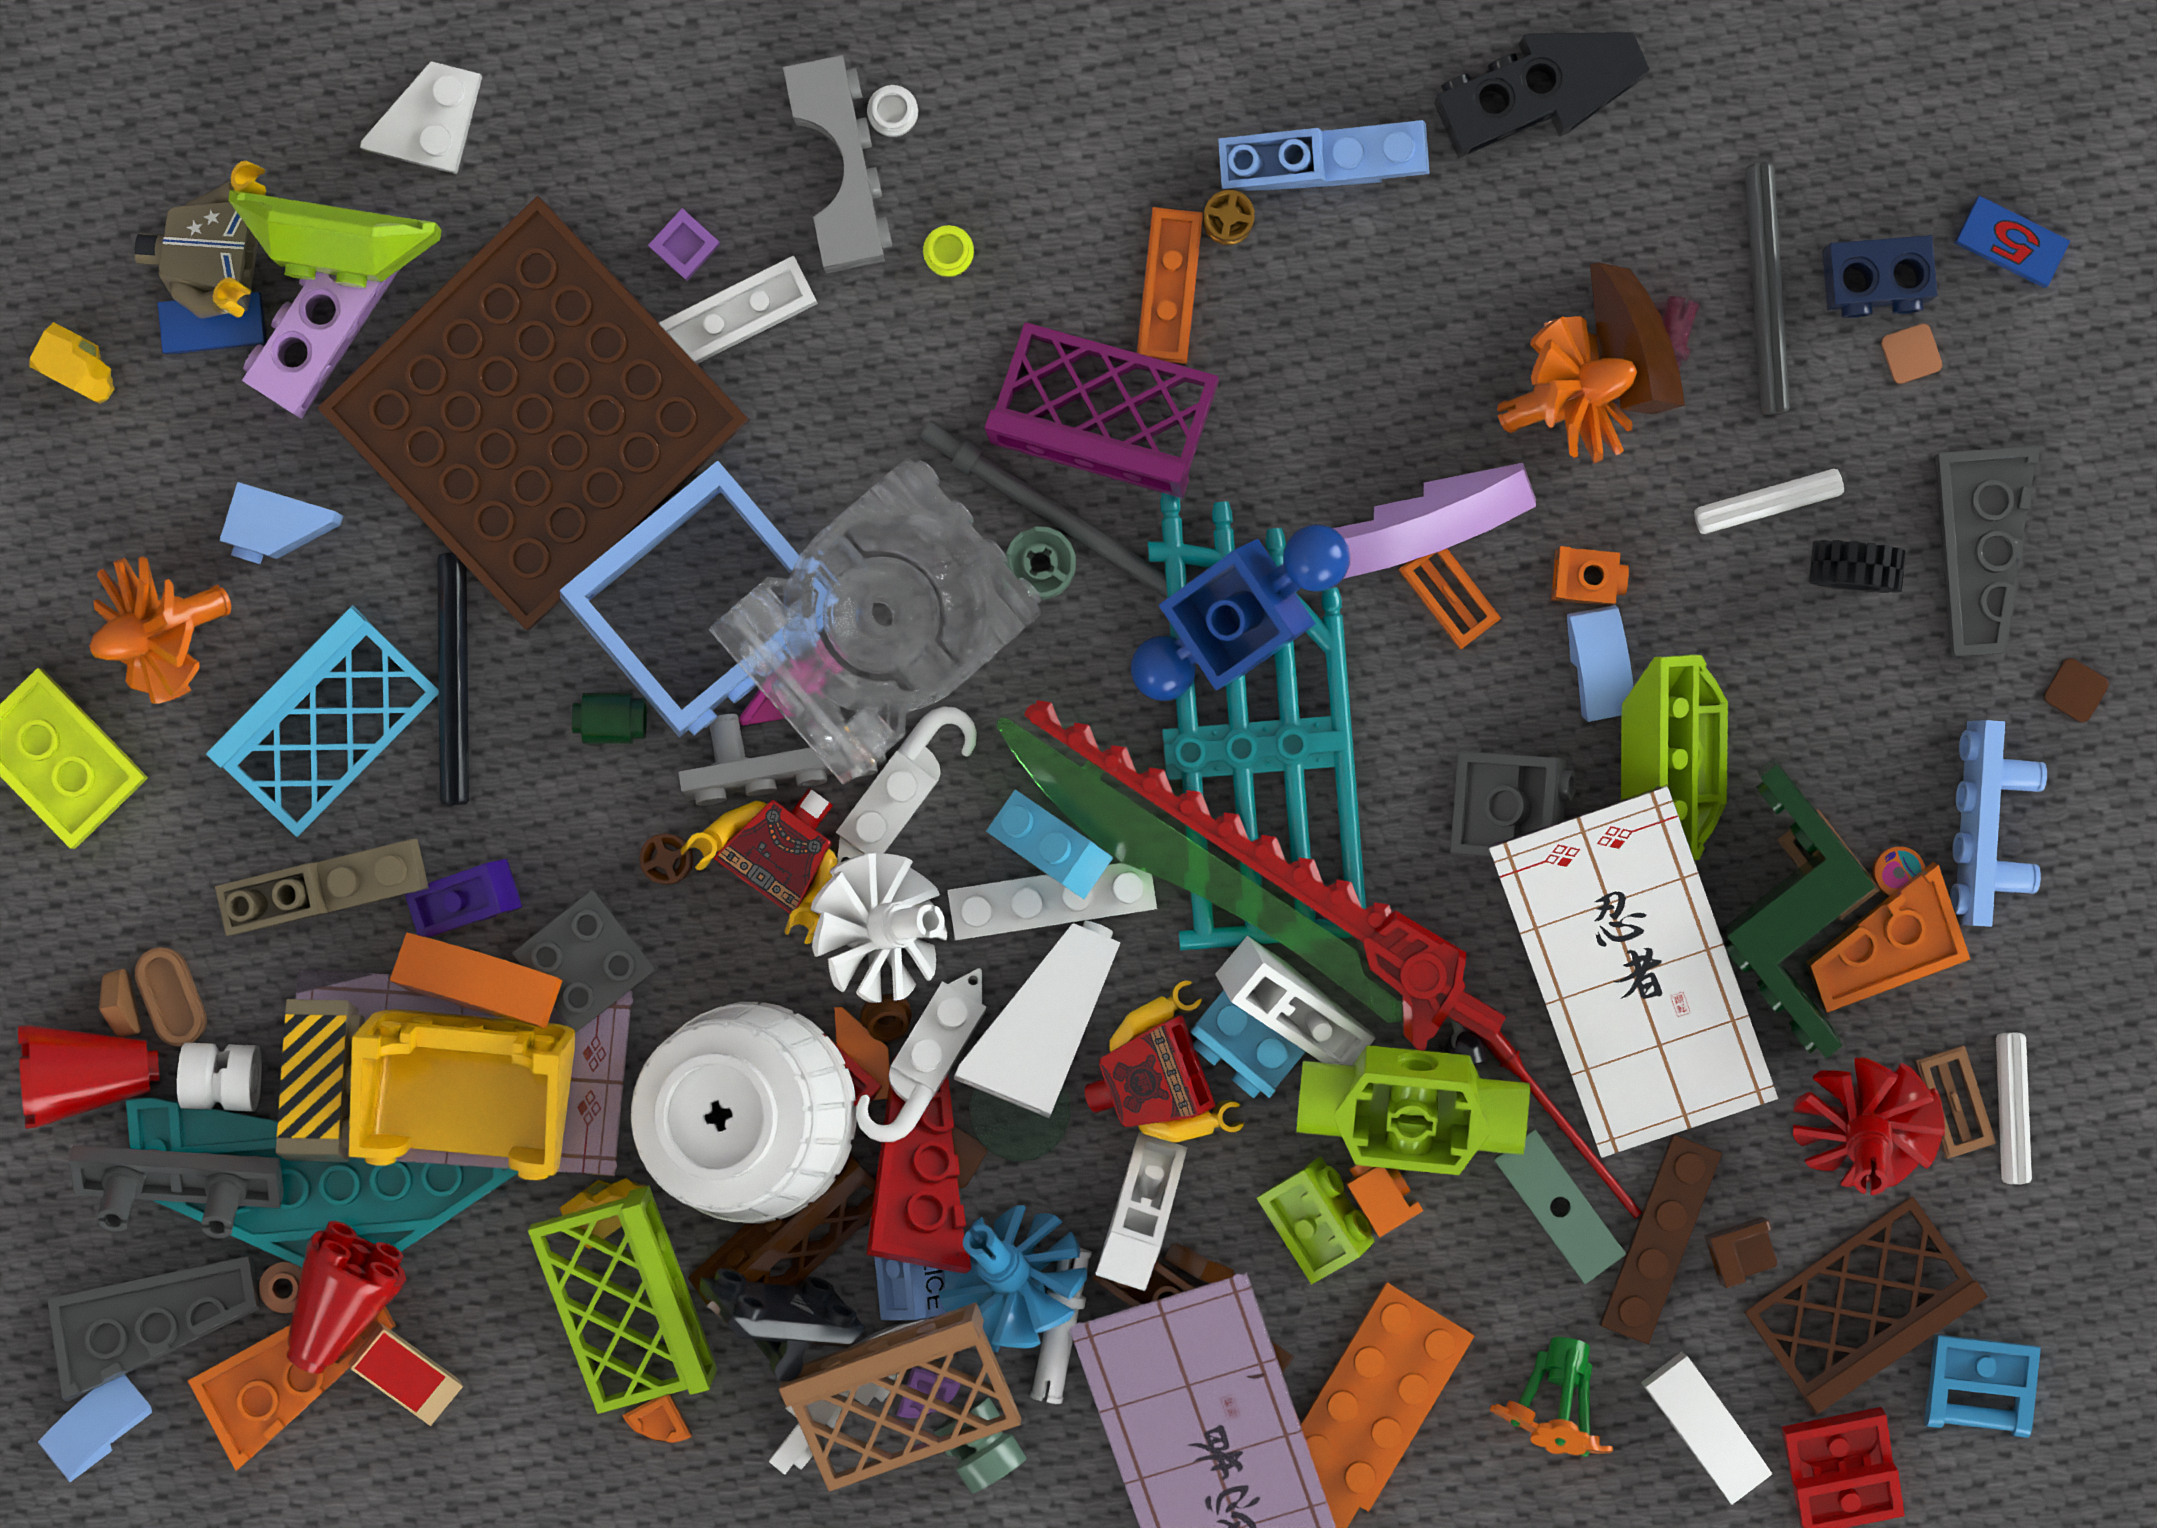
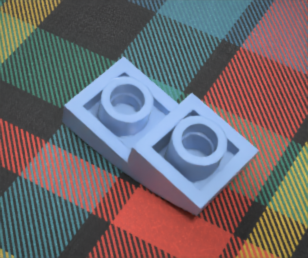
M1616 605L1567 614L1570 660L1577 667L1581 716L1587 722L1621 716L1622 703L1634 686L1619 608Z
M124 1374L90 1391L44 1434L38 1443L66 1479L71 1482L112 1451L110 1444L152 1413V1409Z

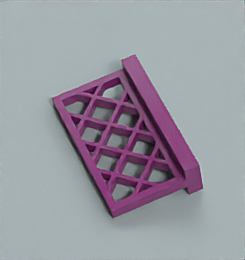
M1025 322L995 410H990L984 428L990 444L1183 498L1189 482L1188 473L1219 383V378L1217 375ZM1032 339L1054 345L1060 358L1034 371L1027 359ZM1063 348L1074 351L1066 355ZM1088 355L1101 358L1108 372L1082 385L1071 364ZM1111 361L1120 363L1122 365L1114 368ZM1024 366L1028 375L1020 378ZM1065 367L1076 389L1050 401L1039 380ZM1137 368L1149 371L1156 386L1130 398L1119 377ZM1159 374L1171 378L1163 382ZM1114 381L1125 402L1098 415L1087 394ZM1184 382L1203 386L1199 402L1181 412L1178 411L1168 392ZM1031 384H1034L1045 404L1027 414L1009 409L1014 393ZM1162 394L1173 416L1147 429L1136 407ZM1082 397L1092 419L1075 428L1063 425L1055 410ZM1130 411L1141 432L1125 441L1111 438L1104 424ZM1050 414L1053 421L1042 419V417ZM1194 416L1189 430L1184 421ZM1179 425L1186 438L1181 457L1159 452L1152 437ZM1098 427L1102 435L1095 434L1089 431ZM1146 441L1150 449L1138 445Z

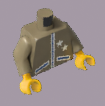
M248 161L238 163L231 173V179L216 189L187 202L184 206L169 209L164 235L139 233L136 237V263L159 265V276L168 292L171 293L172 298L201 319L227 313L239 318L243 316L244 311L249 309L258 240L228 201L230 190L265 196L266 187L255 182L258 176L265 174V169Z

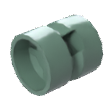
M989 1396L973 1403L969 1410L970 1413L986 1420L1001 1416ZM949 1418L933 1431V1434L941 1437L952 1433L957 1419ZM963 1423L961 1429L970 1427L971 1425ZM1002 1431L945 1451L948 1457H957L959 1459L956 1471L971 1494L993 1484L1027 1459L1013 1434L1002 1433Z

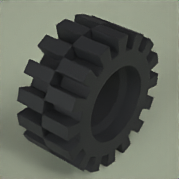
M1814 541L1809 583L1821 587L1871 593L1902 592L1906 550L1889 545H1877L1876 543H1859V541Z

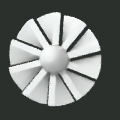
M874 852L843 861L830 870L833 877L822 887L812 901L811 911L821 914L812 943L815 957L845 945L853 948L828 959L832 982L838 990L844 992L863 957L868 954L869 969L856 991L858 996L867 1002H882L881 967L885 959H887L892 968L894 1001L901 1000L909 996L916 986V983L902 963L901 948H905L909 952L926 980L930 981L935 975L936 969L935 946L917 938L935 937L943 941L947 940L943 913L939 907L934 906L929 900L939 896V891L927 878L910 868L913 861L907 857Z

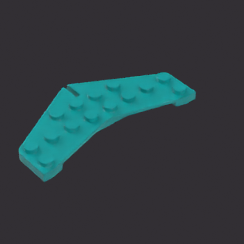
M158 1097L126 1100L130 1149L280 1158L284 1190L281 1207L238 1206L231 1236L300 1267H303L309 1240L317 1231L325 1230L329 1221L345 1223L354 1229L358 1237L364 1238L373 1244L377 1242L388 1243L402 1252L518 1174V1171L513 1169L397 1161L390 1165H372L366 1163L365 1159L349 1158V1162L287 1161L276 1154L278 1125L276 1120L214 1108L211 1110L180 1108L178 1101ZM153 1200L202 1222L206 1203Z

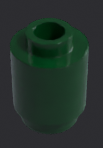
M583 693L582 702L573 703L572 731L582 735L583 744H633L634 739H645L647 733L646 698H634L633 693Z

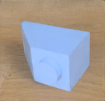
M237 482L219 541L234 546L231 556L261 564L263 555L278 559L341 525L343 515L336 511Z

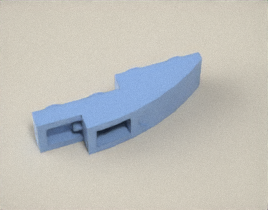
M1423 120L1322 131L1320 128L1218 138L1222 190H1278L1380 183L1382 179L1430 174L1426 123Z

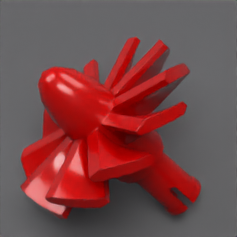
M1861 1057L1854 1058L1857 1084L1854 1087L1851 1072L1820 1070L1813 1075V1080L1838 1099L1845 1108L1828 1106L1811 1091L1801 1095L1795 1100L1793 1112L1823 1116L1834 1124L1822 1128L1793 1125V1136L1795 1141L1802 1147L1823 1139L1841 1141L1842 1143L1829 1151L1804 1159L1805 1163L1812 1169L1834 1171L1849 1156L1854 1164L1840 1181V1185L1845 1187L1855 1186L1860 1193L1865 1194L1866 1182L1870 1181V1195H1877L1886 1190V1188L1896 1186L1904 1180L1919 1163L1926 1169L1932 1165L1942 1136H1945L1944 1111L1936 1088L1928 1089L1923 1080L1910 1066L1900 1063L1893 1072L1875 1061Z

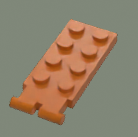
M1387 1281L1300 1423L1337 1528H1347L1359 1507L1368 1512L1370 1511L1475 1337L1474 1334Z

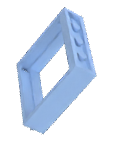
M719 461L711 465L559 590L561 600L679 738L687 731H690L695 736L703 728H707L718 717L713 710L727 698L736 703L757 685L752 677L768 665L774 671L784 664L796 652L791 644L796 642L806 632L811 638L821 633L835 619L830 612L836 608L838 601ZM719 493H722L813 601L681 710L589 601L695 515Z

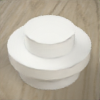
M888 85L878 89L871 96L867 106V115L870 124L878 133L888 137H897L904 135L913 128L918 117V106L914 96L907 89L897 85Z

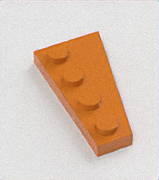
M386 1306L332 1365L326 1366L323 1373L315 1374L304 1371L289 1361L286 1355L289 1349L287 1341L290 1330L289 1325L188 1380L235 1471L245 1465L350 1368L349 1362L381 1323L390 1330L396 1326Z

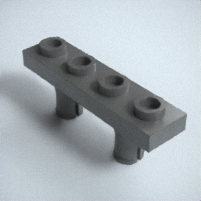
M73 1145L69 1158L74 1195L102 1197L97 1214L98 1224L103 1229L113 1232L122 1231L128 1227L134 1200L143 1199L206 1203L201 1222L203 1232L210 1237L225 1238L232 1233L238 1206L280 1208L284 1194L280 1158Z

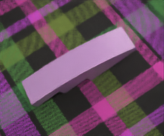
M1524 463L1424 482L1423 497L1374 506V520L1333 528L1343 536L1350 551V565L1344 578L1390 568L1442 551L1485 533L1536 507V498Z

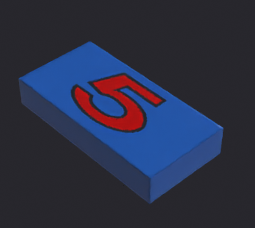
M1978 196L1954 244L2046 288L2049 286L2070 240Z

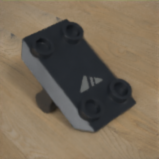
M725 1268L718 1269L715 1278L701 1277L699 1289L706 1299L713 1300L720 1308L719 1315L740 1338L752 1339L769 1359L772 1373L778 1380L783 1382L791 1381L801 1373L803 1369L802 1357L809 1344L850 1347L865 1330V1326L856 1317V1312L848 1307L834 1291V1286L818 1277H807L803 1287L747 1282L746 1278L739 1272Z

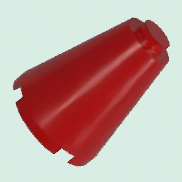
M33 1025L18 1026V1044H21L22 1055L19 1059L20 1081L26 1129L41 1127L150 1092V1082L160 1081L158 1050L147 1051L145 1040Z

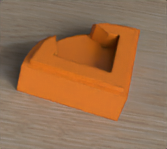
M671 1394L651 1399L622 1415L635 1432L652 1440L674 1443L692 1437V1433Z

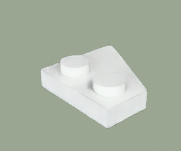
M430 62L363 138L360 149L457 174L482 79L481 74Z

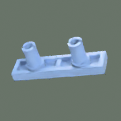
M1967 721V730L1962 733L1959 742L1960 758L1964 761V777L1957 788L1956 806L1958 811L1961 812L1960 832L1956 834L1953 841V858L1958 863L1957 883L1952 886L1949 896L1959 925L1992 927L1995 891L2035 894L2040 886L2041 873L2040 867L2037 864L1997 861L2001 789L2041 792L2044 790L2047 781L2045 763L2003 759L2005 721Z

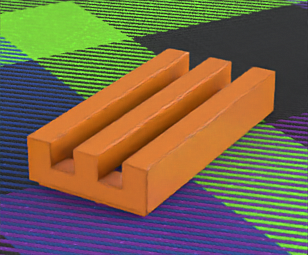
M1447 548L1408 561L1398 569L1460 650L1501 619ZM1434 554L1439 556L1486 618L1478 623L1431 563L1429 558ZM1417 567H1422L1470 629L1464 635L1461 633L1414 572Z

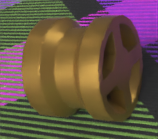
M1223 190L1215 193L1208 200L1203 214V226L1206 234L1214 242L1221 245H1235L1242 242L1250 234L1254 223V208L1251 201L1243 193L1236 190Z

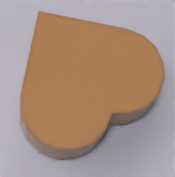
M119 969L104 974L101 981L99 1001L101 1014L113 1032L122 1038L139 1034L142 1029L130 974L126 969Z

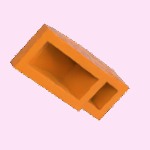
M406 932L389 981L410 992L449 1001L465 1009L546 1029L563 980L490 955Z

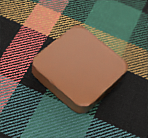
M1919 324L1886 335L1881 340V346L1893 381L1897 384H1903L1936 373L1942 368L1939 351L1932 331L1927 324Z

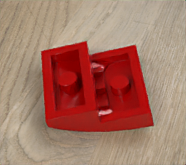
M1882 1407L1781 1426L1801 1528H1848L1905 1516L1899 1473L1892 1457L1887 1416Z

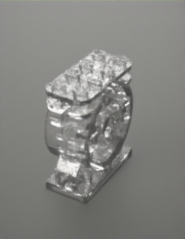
M904 459L809 542L800 553L788 579L767 577L708 628L843 785L867 772L880 760L879 758L905 736L906 713L932 705L949 695L970 678L982 665L989 662L1000 649L1015 639L1026 626L1033 623L1041 614L1038 606L1041 602V597L1037 590L1027 580L1023 578L1018 580L1005 565L1008 560L1002 549L992 540H984L972 526L974 520L970 512L959 501L955 499L950 501L938 487L940 480L935 471L922 460L915 463L910 459ZM847 536L855 541L865 552L884 551L905 557L918 565L929 576L939 593L943 606L944 625L941 641L953 656V660L935 641L940 623V608L936 593L928 579L917 568L897 558L878 556L864 559L846 538ZM815 578L827 590L823 604V625L828 641L831 642L837 653L848 664L865 672L875 674L896 672L909 687L910 691H902L895 680L873 681L861 678L844 669L833 659L825 648L817 628L816 604L819 592L813 587ZM775 594L783 595V601L781 602ZM880 602L890 608L893 615L891 626H882L875 621L872 616L874 603ZM781 628L783 629V636L789 654L777 640L774 641L771 638ZM830 701L846 709L856 711V713L844 722V717ZM879 714H887V723Z

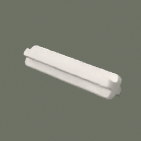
M1830 469L1700 506L1694 510V517L1700 533L1707 534L1840 496L1844 493V484L1838 469Z
M2018 1032L2001 1033L1996 1037L2001 1177L2003 1182L2007 1184L2030 1183L2032 1179L2026 1037Z

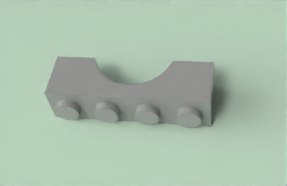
M843 55L783 67L795 124L824 134L836 145L843 157L844 176L838 194L824 210L813 216L825 273L885 262L883 249L893 246L887 217L877 218L873 199L882 197L877 167L866 168L863 149L872 148L867 118L857 119L853 100L862 98L857 68L846 69Z

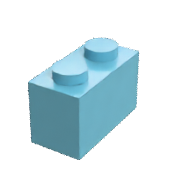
M1016 789L986 830L987 833L1082 899L1086 898L1113 859L1111 855Z

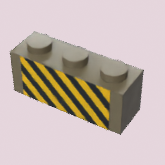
M286 999L276 1154L287 1161L349 1162L352 1036L365 1023L363 1015H358L359 1009L348 1000Z

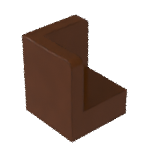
M1760 1217L1704 1235L1720 1285L1725 1288L1745 1283L1746 1276L1777 1266V1259L1768 1231L1772 1230L1768 1219Z

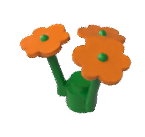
M1567 1337L1551 1338L1548 1352L1538 1351L1535 1368L1519 1402L1509 1400L1506 1407L1496 1404L1491 1405L1489 1408L1492 1413L1504 1418L1513 1426H1518L1531 1432L1530 1441L1536 1446L1546 1447L1549 1453H1568L1587 1457L1589 1453L1606 1454L1613 1452V1446L1600 1445V1436L1590 1435V1378L1593 1365L1588 1363L1591 1346L1583 1341ZM1545 1372L1549 1373L1548 1381L1550 1383L1562 1386L1558 1419L1551 1420L1548 1423L1537 1424L1533 1422L1536 1413L1529 1409V1406ZM1578 1387L1579 1428L1576 1424L1569 1421L1573 1389Z

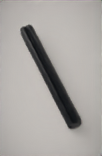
M442 553L437 558L440 801L444 805H465L469 801L467 567L454 553Z

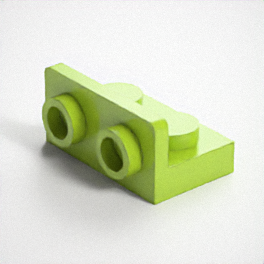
M1321 1156L1312 1160L1300 1171L1265 1190L1256 1198L1311 1285L1358 1259L1375 1242L1371 1235L1372 1231L1368 1219L1360 1210L1353 1207L1344 1193V1185L1340 1175L1334 1168L1327 1166Z

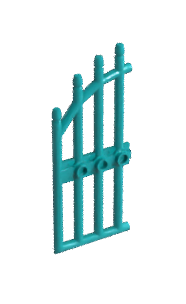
M1161 493L1160 512L1163 513V519L1161 520L1163 542H1147L1149 562H1165L1167 598L1187 584L1185 564L1210 568L1235 550L1234 529L1231 528L1233 516L1228 501L1213 503L1212 522L1215 524V530L1213 531L1215 549L1183 543L1182 518L1179 517V511H1181L1180 499L1176 496ZM1282 528L1267 529L1265 537L1266 550L1278 567L1284 563L1285 535ZM1338 587L1322 591L1321 605L1325 612L1322 621L1295 592L1316 623L1306 633L1326 655L1330 716L1300 718L1293 640L1274 654L1279 720L1249 722L1245 675L1226 685L1229 724L1198 726L1194 681L1183 695L1175 699L1178 728L1162 729L1166 776L1168 780L1182 779L1183 794L1186 793V790L1202 792L1203 795L1202 777L1233 775L1235 811L1240 816L1248 839L1253 842L1258 839L1253 773L1284 771L1290 858L1292 863L1298 861L1299 857L1311 859L1304 769L1335 767L1344 881L1352 882L1361 907L1366 909L1343 615L1340 614L1342 599ZM1169 622L1170 636L1177 639L1180 638ZM1185 824L1194 929L1178 931L1180 951L1237 947L1247 936L1260 945L1354 937L1328 919L1316 920L1315 910L1295 897L1296 921L1265 924L1261 874L1241 861L1240 873L1245 925L1214 928L1207 838Z

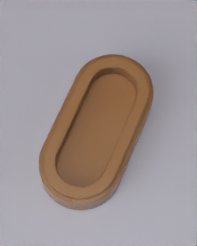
M154 948L145 952L136 964L135 980L157 1035L165 1043L172 1046H183L185 1042H196L206 1029L207 1015L185 959L180 953L170 948Z

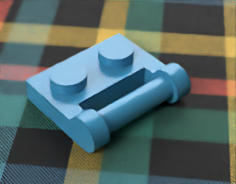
M1934 1334L1929 1390L1924 1417L1925 1426L1943 1428L1944 1424L2007 1430L2011 1431V1435L2014 1437L2029 1438L2033 1426L2041 1347ZM1948 1389L2014 1396L2015 1405L2013 1410L1951 1404L1947 1403Z

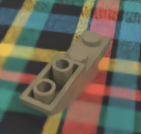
M410 839L215 886L226 936L294 922L429 889L418 839Z

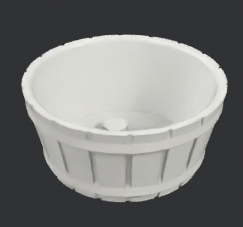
M738 1002L715 1008L688 1021L673 1035L669 1036L646 1061L639 1074L631 1105V1125L634 1142L644 1166L657 1184L668 1194L699 1212L717 1219L739 1223H766L776 1221L775 1218L783 1219L800 1212L809 1206L808 1203L814 1202L822 1196L836 1180L835 1176L840 1174L847 1162L852 1148L850 1143L851 1140H854L857 1124V1106H854V1101H856L854 1084L848 1068L845 1069L844 1064L846 1063L828 1036L825 1037L823 1035L824 1032L799 1013L793 1014V1010L764 1002L758 1004V1002ZM714 1101H719L722 1108H731L733 1118L725 1121L726 1129L724 1131L718 1132L715 1124H707L705 1121V1114L712 1112L711 1103Z

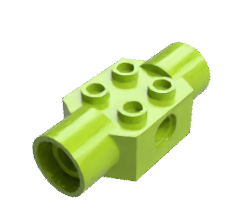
M1367 1045L1353 1065L1303 1061L1296 1133L1342 1137L1355 1165L1459 1175L1477 1151L1516 1155L1524 1154L1530 1083L1480 1078L1470 1055Z

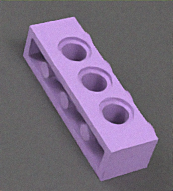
M398 271L383 282L367 280L366 288L335 283L336 275L316 272L315 280L300 279L299 284L303 288L293 303L285 302L276 313L271 324L275 331L265 346L258 344L246 359L243 369L247 373L242 381L302 419ZM323 300H332L336 307L333 319L323 325L315 324L312 318L314 307ZM297 342L305 343L308 354L304 363L294 368L287 367L284 359L287 348Z

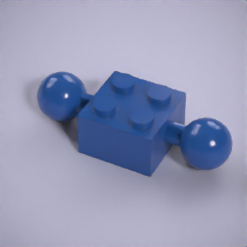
M1325 525L1305 526L1296 531L1288 540L1284 549V563L1278 567L1259 539L1230 552L1159 604V607L1180 638L1177 639L1164 635L1155 636L1144 641L1136 649L1130 667L1135 686L1142 694L1154 700L1169 701L1183 695L1192 685L1196 673V663H1198L1217 691L1240 679L1312 628L1316 623L1295 592L1301 588L1309 591H1324L1333 588L1342 581L1350 565V551L1343 536L1335 529Z

